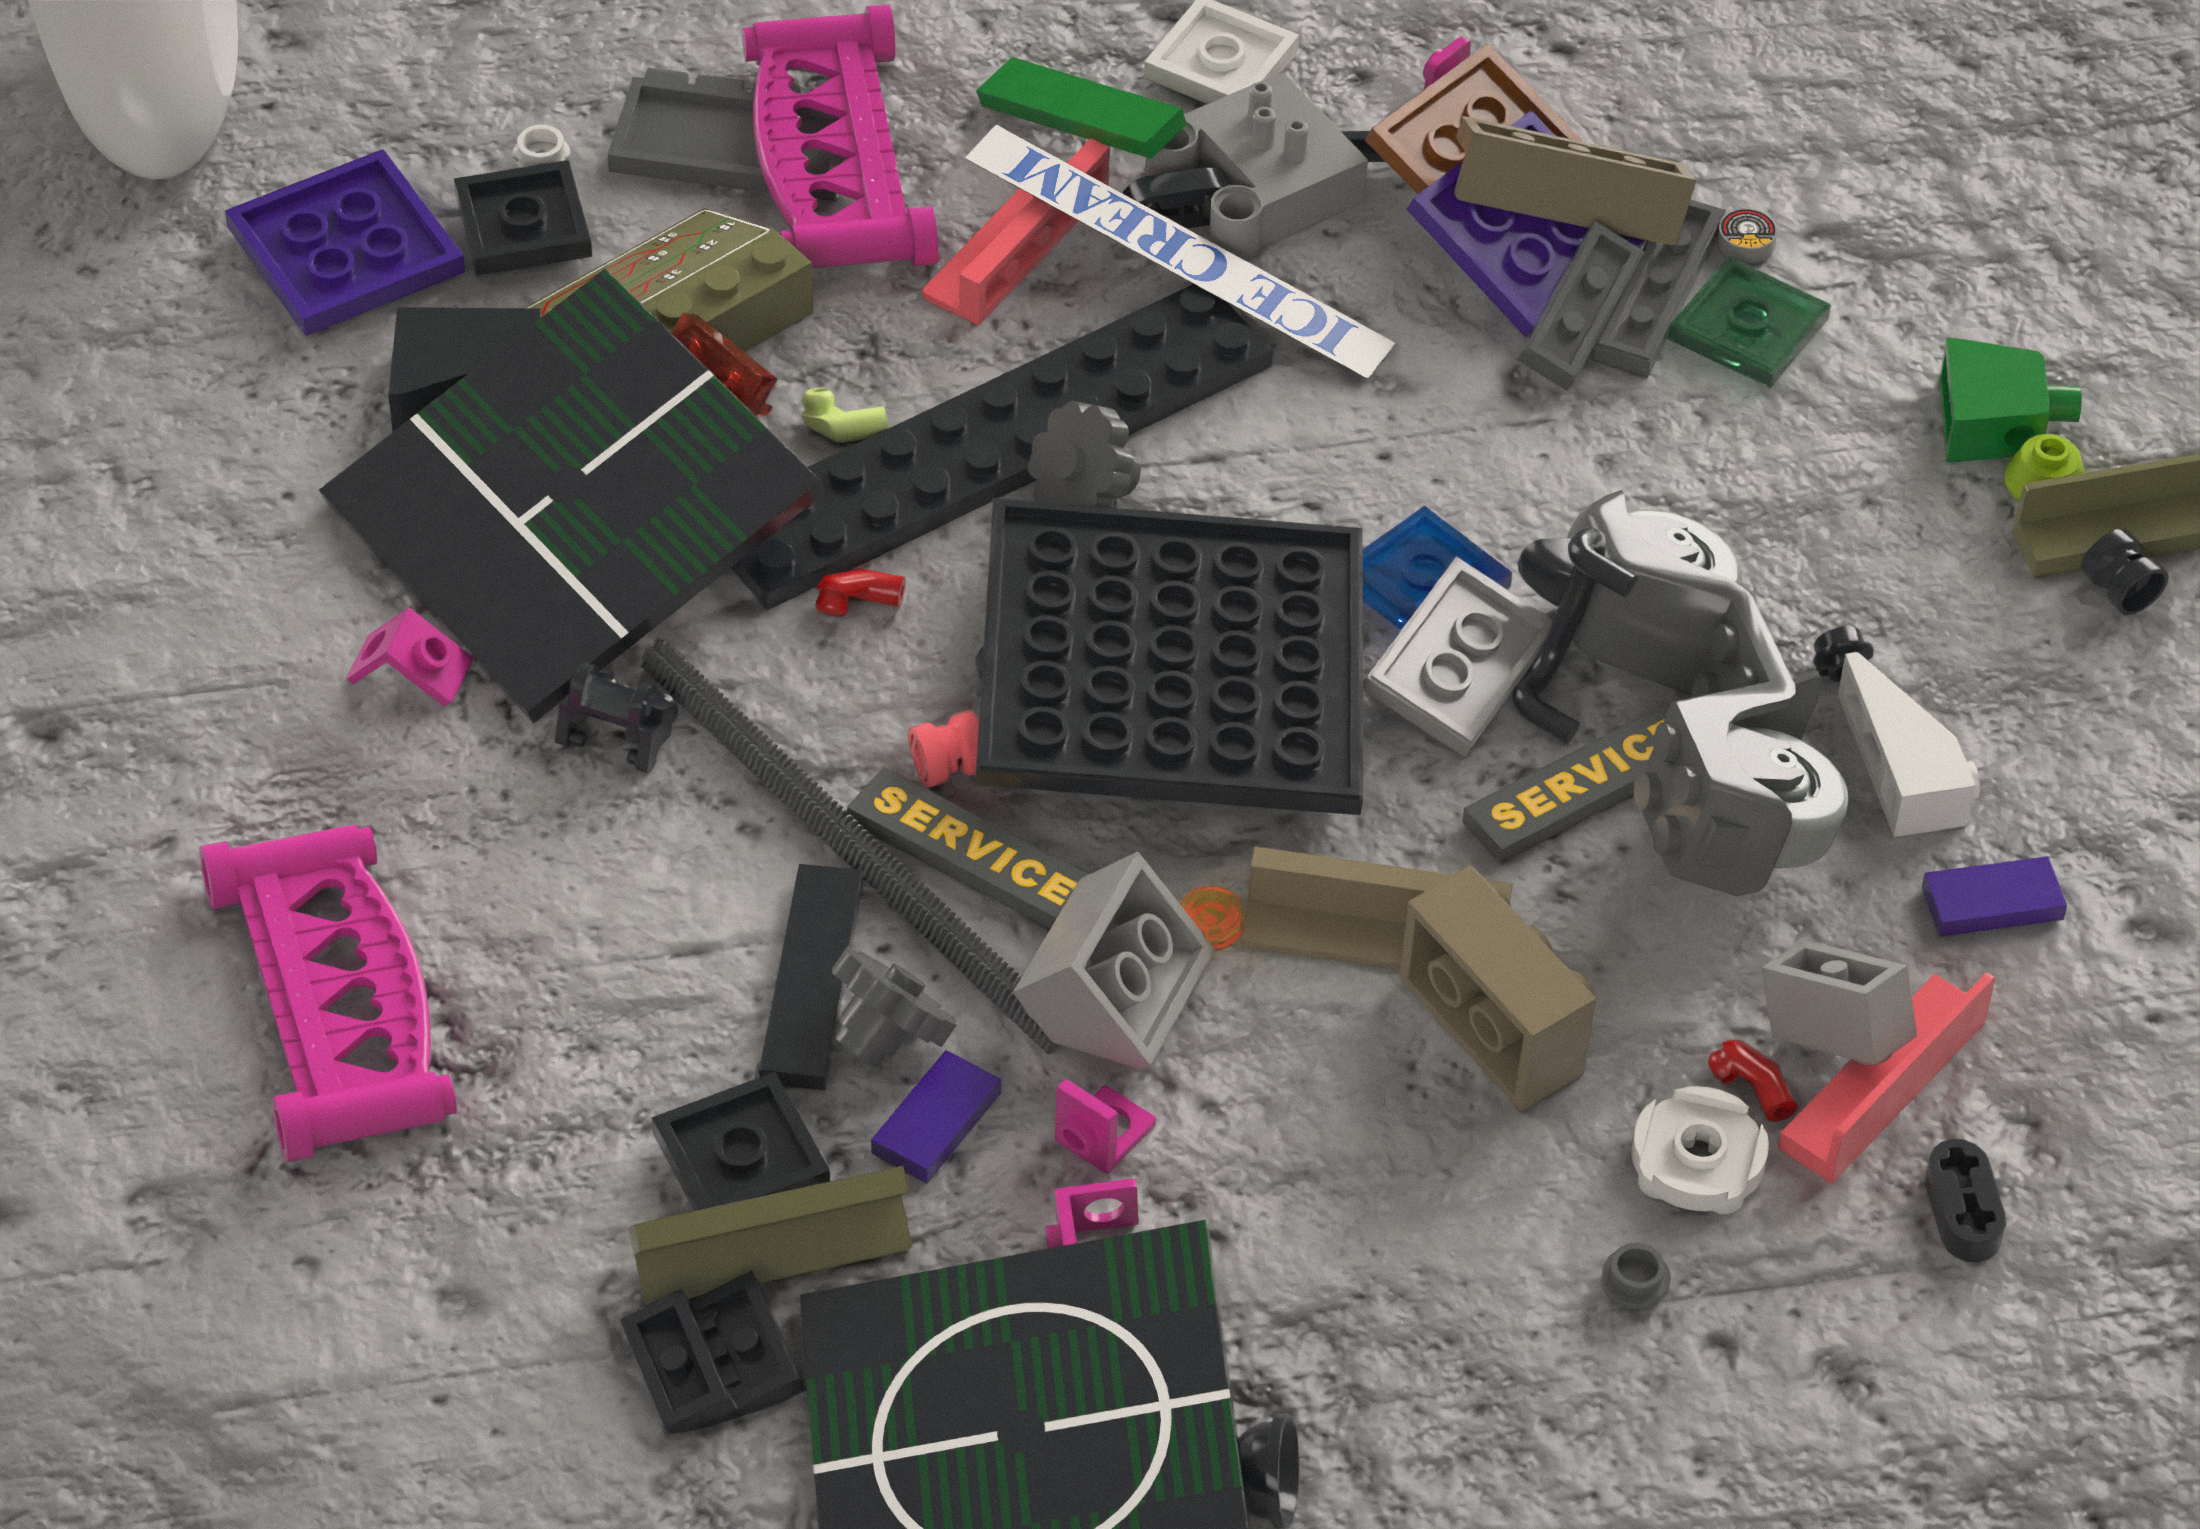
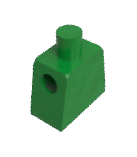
M1946 338L1938 379L1946 462L2012 457L2028 439L2046 434L2048 421L2079 422L2082 406L2080 386L2047 385L2045 359L2040 352L1960 338Z

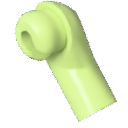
M828 388L809 389L802 396V404L805 410L801 412V417L805 425L835 442L844 443L864 440L888 429L887 416L883 406L846 412L834 406L835 398Z

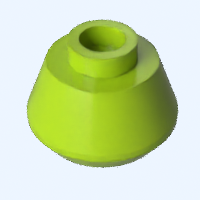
M2042 434L2028 439L2008 461L2004 471V482L2011 495L2020 502L2022 488L2027 483L2086 472L2080 453L2072 442L2058 435Z

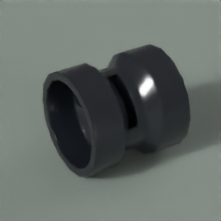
M2116 529L2107 533L2092 545L2084 556L2081 567L2083 573L2094 585L2108 589V600L2119 613L2134 615L2149 607L2159 598L2167 586L2169 576L2156 559L2144 557L2142 554V544L2130 531Z

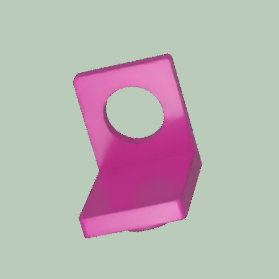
M408 607L367 636L346 679L355 684L387 662L442 706H446L453 701L473 661V657Z
M1064 1079L1056 1087L1055 1141L1107 1175L1156 1125L1155 1116L1107 1085L1102 1086L1093 1096L1067 1079ZM1118 1113L1123 1115L1130 1124L1128 1131L1120 1137H1117Z
M1136 1179L1054 1189L1057 1224L1045 1226L1047 1249L1076 1244L1075 1232L1138 1225ZM1111 1198L1122 1202L1120 1207L1108 1213L1096 1214L1085 1210L1090 1203L1099 1199Z

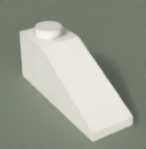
M1858 652L1845 654L1838 697L1893 837L1967 826L1972 801L1980 795V779L1974 762H1966L1957 738Z

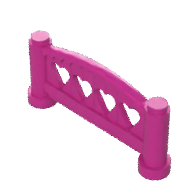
M890 4L866 6L865 13L753 22V27H743L742 44L745 62L756 61V64L759 65L753 100V131L757 156L770 194L782 217L791 229L780 231V235L812 262V268L910 260L913 267L937 265L938 235L933 207L908 208L906 213L876 63L895 60V31ZM800 67L832 79L808 93L799 94L790 89L794 84V78L787 71ZM808 107L840 119L817 133L805 134L798 130L802 124V118L795 111L799 108ZM809 148H818L848 160L825 174L813 175L806 171V168L809 166V158L802 152ZM817 189H826L857 201L832 216L823 217L814 213L817 207V199L811 196L810 193Z
M356 824L234 848H229L227 841L199 846L201 872L211 909L239 905L240 902L296 1092L272 1097L274 1122L285 1162L314 1157V1148L442 1122L445 1120L446 1115L456 1114V1098L449 1074L436 1076L435 1072L429 1071L431 1059L430 1013L425 983L416 952L397 912L378 883L366 870V866L377 864V852L371 828L369 826L358 828ZM335 887L344 892L341 898V907L348 910L351 915L343 921L334 922L295 911L322 889ZM351 936L360 942L356 948V955L363 959L366 965L357 971H347L310 960L337 938ZM362 985L368 986L375 991L371 999V1005L379 1009L382 1014L376 1020L362 1021L325 1010L350 989ZM383 1036L391 1042L387 1049V1056L394 1059L398 1065L389 1072H378L340 1061L369 1037Z

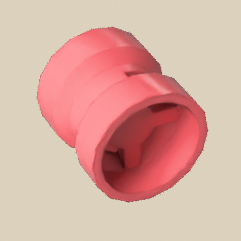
M968 710L952 715L946 726H934L927 722L909 728L908 742L911 757L919 779L927 789L945 784L950 775L956 774L957 771H961L968 776L976 774L979 720L973 711Z

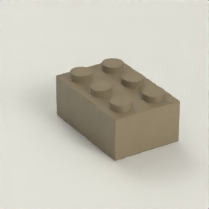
M1469 865L1408 901L1399 979L1521 1112L1584 1075L1596 1004L1593 989L1582 974L1577 971L1571 972L1554 954L1547 937L1541 930L1534 926L1529 927L1511 908L1508 897L1497 884L1493 882L1488 883L1472 865Z

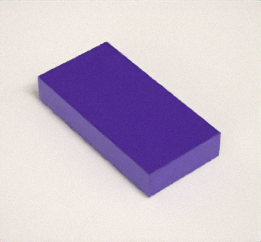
M2049 856L1924 873L1921 886L1939 937L2064 920L2067 909L2066 901Z
M945 1050L871 1139V1154L895 1167L904 1166L905 1172L928 1183L1001 1094V1079Z

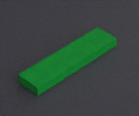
M1011 57L976 90L982 107L1088 140L1091 138L1104 145L1152 159L1187 125L1182 108Z

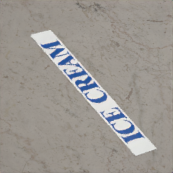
M995 125L965 157V159L1367 379L1396 344L998 125Z

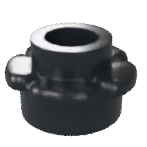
M1851 626L1837 627L1826 631L1814 642L1815 656L1813 663L1820 676H1829L1831 680L1840 682L1845 654L1858 652L1866 660H1870L1874 655V648L1870 642L1864 641L1859 629Z

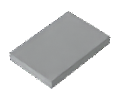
M1456 556L1368 674L1363 683V691L1466 758L1512 695L1515 686L1536 659L1553 620Z

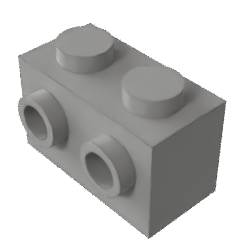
M1801 940L1761 967L1772 1038L1801 1045L1802 1048L1809 1051H1825L1851 1058L1858 1064L1877 1065L1888 1060L1895 1051L1917 1037L1907 965Z

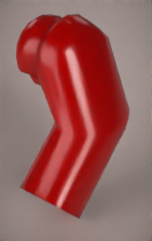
M862 568L826 575L818 582L815 590L819 591L815 607L819 613L836 617H843L847 614L849 598L900 607L904 598L906 578Z
M1731 1039L1722 1042V1049L1716 1050L1709 1055V1068L1716 1079L1720 1080L1722 1084H1731L1741 1075L1752 1085L1764 1114L1769 1121H1783L1792 1116L1797 1110L1795 1099L1777 1062L1743 1040Z

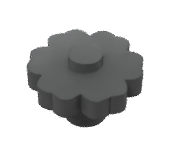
M1070 401L1063 408L1055 409L1050 413L1048 432H1042L1035 436L1032 444V455L1028 463L1029 474L1038 480L1033 492L1034 501L1114 508V500L1130 494L1136 488L1141 474L1140 460L1137 454L1126 444L1129 436L1128 426L1120 420L1114 409Z
M846 947L832 967V974L847 985L846 988L855 995L839 1017L842 1026L836 1033L835 1038L845 1048L871 1065L878 1067L886 1055L893 1057L909 1033L927 1043L931 1041L942 1047L957 1026L956 1020L941 1009L942 1006L923 992L926 987L925 984L897 964L893 963L889 968L861 951L858 953Z

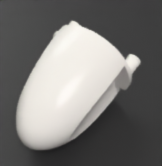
M28 0L47 59L68 108L85 137L109 161L134 176L156 180L176 177L201 160L221 128L233 91L238 56L236 0Z

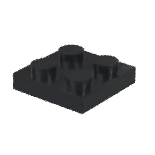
M569 160L454 178L455 196L476 276L592 257L591 237Z
M776 1072L652 1117L653 1135L694 1211L830 1182V1169Z

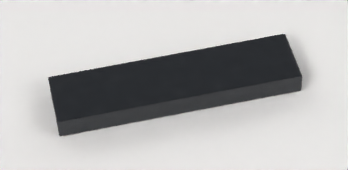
M799 864L761 1056L759 1077L776 1072L783 1086L826 1091L845 983L832 974V967L846 947L852 949L863 890V870Z

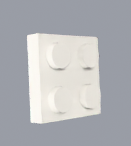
M1196 0L1145 60L1144 78L1209 104L1282 72L1298 53L1299 34L1214 0Z

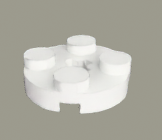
M1690 1086L1674 1090L1672 1099L1664 1100L1656 1106V1099L1648 1104L1637 1119L1631 1150L1632 1162L1638 1173V1185L1641 1191L1648 1197L1662 1199L1669 1204L1688 1210L1730 1214L1740 1209L1744 1203V1198L1755 1191L1763 1178L1769 1150L1767 1132L1762 1123L1759 1130L1756 1122L1748 1116L1749 1107L1738 1097L1730 1093L1701 1086ZM1695 1140H1701L1708 1143V1152L1713 1155L1699 1157L1689 1153L1685 1148H1692Z

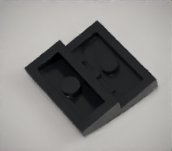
M752 1270L691 1301L681 1288L620 1319L660 1418L669 1434L698 1430L737 1419L776 1405L807 1390L763 1288Z

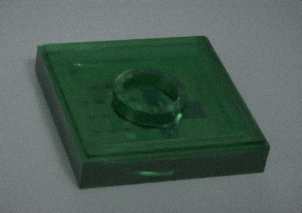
M1728 256L1670 323L1668 340L1771 388L1829 319L1831 304Z

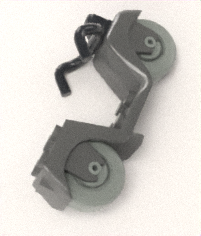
M1623 490L1606 495L1583 508L1571 526L1567 538L1539 539L1527 545L1521 552L1518 560V571L1530 588L1540 597L1557 606L1558 609L1540 652L1512 691L1514 707L1522 717L1567 744L1577 733L1580 726L1579 721L1538 697L1557 672L1572 640L1583 653L1597 661L1692 696V698L1674 701L1670 705L1664 723H1660L1656 728L1653 750L1645 770L1638 774L1634 784L1635 805L1643 813L1652 834L1654 849L1661 855L1669 875L1733 896H1742L1757 893L1767 885L1774 868L1806 866L1823 857L1831 848L1847 812L1848 791L1843 777L1832 762L1817 749L1801 740L1818 701L1821 677L1818 671L1814 670L1791 678L1753 596L1741 586V566L1730 546L1709 528L1678 514L1659 510L1627 512Z

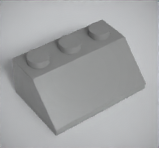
M1136 852L1079 880L1012 993L1022 1004L1025 1012L1036 1021L1053 1043L1142 1070L1151 1066L1215 948L1141 854Z

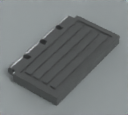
M649 67L644 78H632L608 152L609 172L770 193L760 168L754 139L753 100L756 81L753 83L751 92L744 91V80L698 74L695 85L688 84L689 75L687 72ZM792 86L790 88L793 92L801 94L800 87ZM808 107L799 108L795 111L802 118V124L798 130L805 134L817 133L840 119ZM809 148L802 152L809 158V166L806 168V171L813 175L825 174L848 160L818 148ZM817 189L810 193L811 196L819 200L836 202L838 193L826 189Z

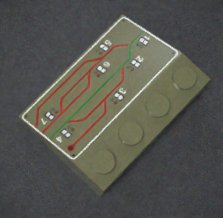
M703 208L525 307L542 308V316H544L595 275L606 269L711 372L813 313L812 262L774 229Z

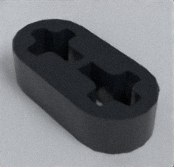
M1198 168L1139 178L1130 183L1122 194L1189 229L1210 225L1211 198L1216 191L1222 187L1230 186V183L1222 170Z
M1950 1139L1939 1143L1933 1148L1929 1157L1925 1174V1186L1941 1241L1949 1253L1963 1261L1982 1262L1989 1260L1998 1252L2006 1227V1214L1990 1161L1984 1150L1970 1141ZM1947 1167H1957L1961 1175L1968 1176L1965 1188H1960L1957 1175L1954 1171L1947 1170ZM1965 1213H1971L1974 1226L1977 1230L1984 1231V1234H1974L1970 1226L1962 1225Z

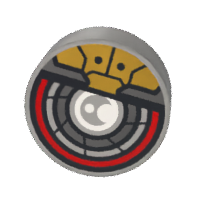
M1752 208L1732 210L1726 213L1720 220L1717 236L1718 248L1727 258L1739 263L1752 264L1764 261L1774 252L1778 231L1777 225L1768 214Z

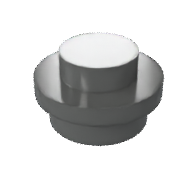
M1630 1243L1618 1248L1605 1261L1601 1276L1602 1287L1607 1296L1618 1305L1629 1309H1647L1660 1303L1669 1291L1671 1280L1670 1270L1662 1255L1653 1247L1642 1243Z

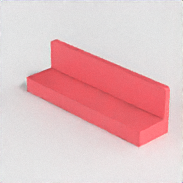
M1090 138L1067 164L1109 186L1110 147ZM1019 188L923 288V298L979 326L1070 231L1078 220Z
M1986 972L1965 993L1934 973L1912 996L1917 1037L1895 1051L1888 1060L1877 1065H1862L1851 1059L1781 1131L1778 1149L1833 1184L1985 1024L1995 977Z

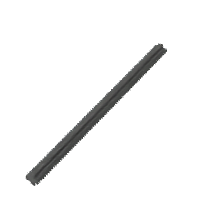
M658 638L653 647H646L642 656L644 661L640 667L644 668L663 689L668 691L703 727L707 728V731L712 733L727 750L731 751L747 769L751 770V773L756 775L767 788L771 789L770 791L776 794L787 807L791 808L790 810L796 813L811 830L816 832L815 834L820 836L832 850L836 851V854L841 856L852 869L863 870V879L873 889L877 890L876 892L882 895L881 897L886 899L898 913L902 914V917L907 919L919 933L923 934L922 936L928 939L940 953L944 954L943 956L949 959L965 977L970 979L969 981L974 983L982 993L986 994L985 996L991 999L990 1001L995 1003L1003 1013L1007 1014L1006 1016L1012 1019V1022L1023 1029L1022 1031L1028 1034V1037L1033 1039L1034 1043L1038 1044L1047 1054L1054 1052L1058 1044L1053 1043L1036 1021L1025 1012L1022 1004L1012 993L1021 979V976L1018 977V972L1012 973L1013 967H1007L1008 963L1002 962L1003 958L997 957V952H991L993 948L986 947L987 943L981 942L982 938L976 937V932L970 933L971 928H965L966 923L960 922L961 918L955 917V912H950L951 909L945 907L946 904L944 902L939 903L940 898H934L935 894L933 892L929 893L930 889L924 888V883H918L919 878H913L914 874L908 873L909 869L903 868V863L898 864L899 859H893L894 855L892 853L888 854L889 850L883 849V844H878L879 841L873 839L874 836L868 834L869 831L863 829V825H857L858 821L852 820L853 816L847 815L848 811L842 810L843 806H837L838 802L836 800L832 801L833 797L827 796L828 792L822 791L823 787L817 786L818 783L815 781L812 782L813 778L807 777L808 773L802 772L803 769L801 767L797 768L798 764L792 763L793 759L787 758L788 754L782 753L783 750L781 748L777 749L778 745L772 744L773 740L767 739L768 735L763 734V731L760 729L757 730L758 726L753 725L754 722L748 720V716H743L744 713L738 711L739 708L733 706V702H728L729 698L723 697L724 694L719 692L718 688H713L714 684L709 683L708 679H704L705 676L699 674L700 671L694 669V665H689L690 662L685 660L684 656H679L680 652L675 651V647H670L671 644L665 642L666 639Z

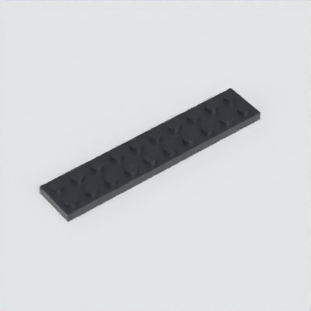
M1192 284L808 466L822 481L826 493L742 558L731 569L766 610L774 608L815 588L818 582L826 575L850 571L993 502V498H1001L1036 481L1037 479H1034L1028 471L1033 440L1039 433L1048 432L1050 413L1055 409L1063 408L1068 402L1077 401L1114 409L1120 420L1128 426L1129 435L1272 367L1273 349L1226 301Z

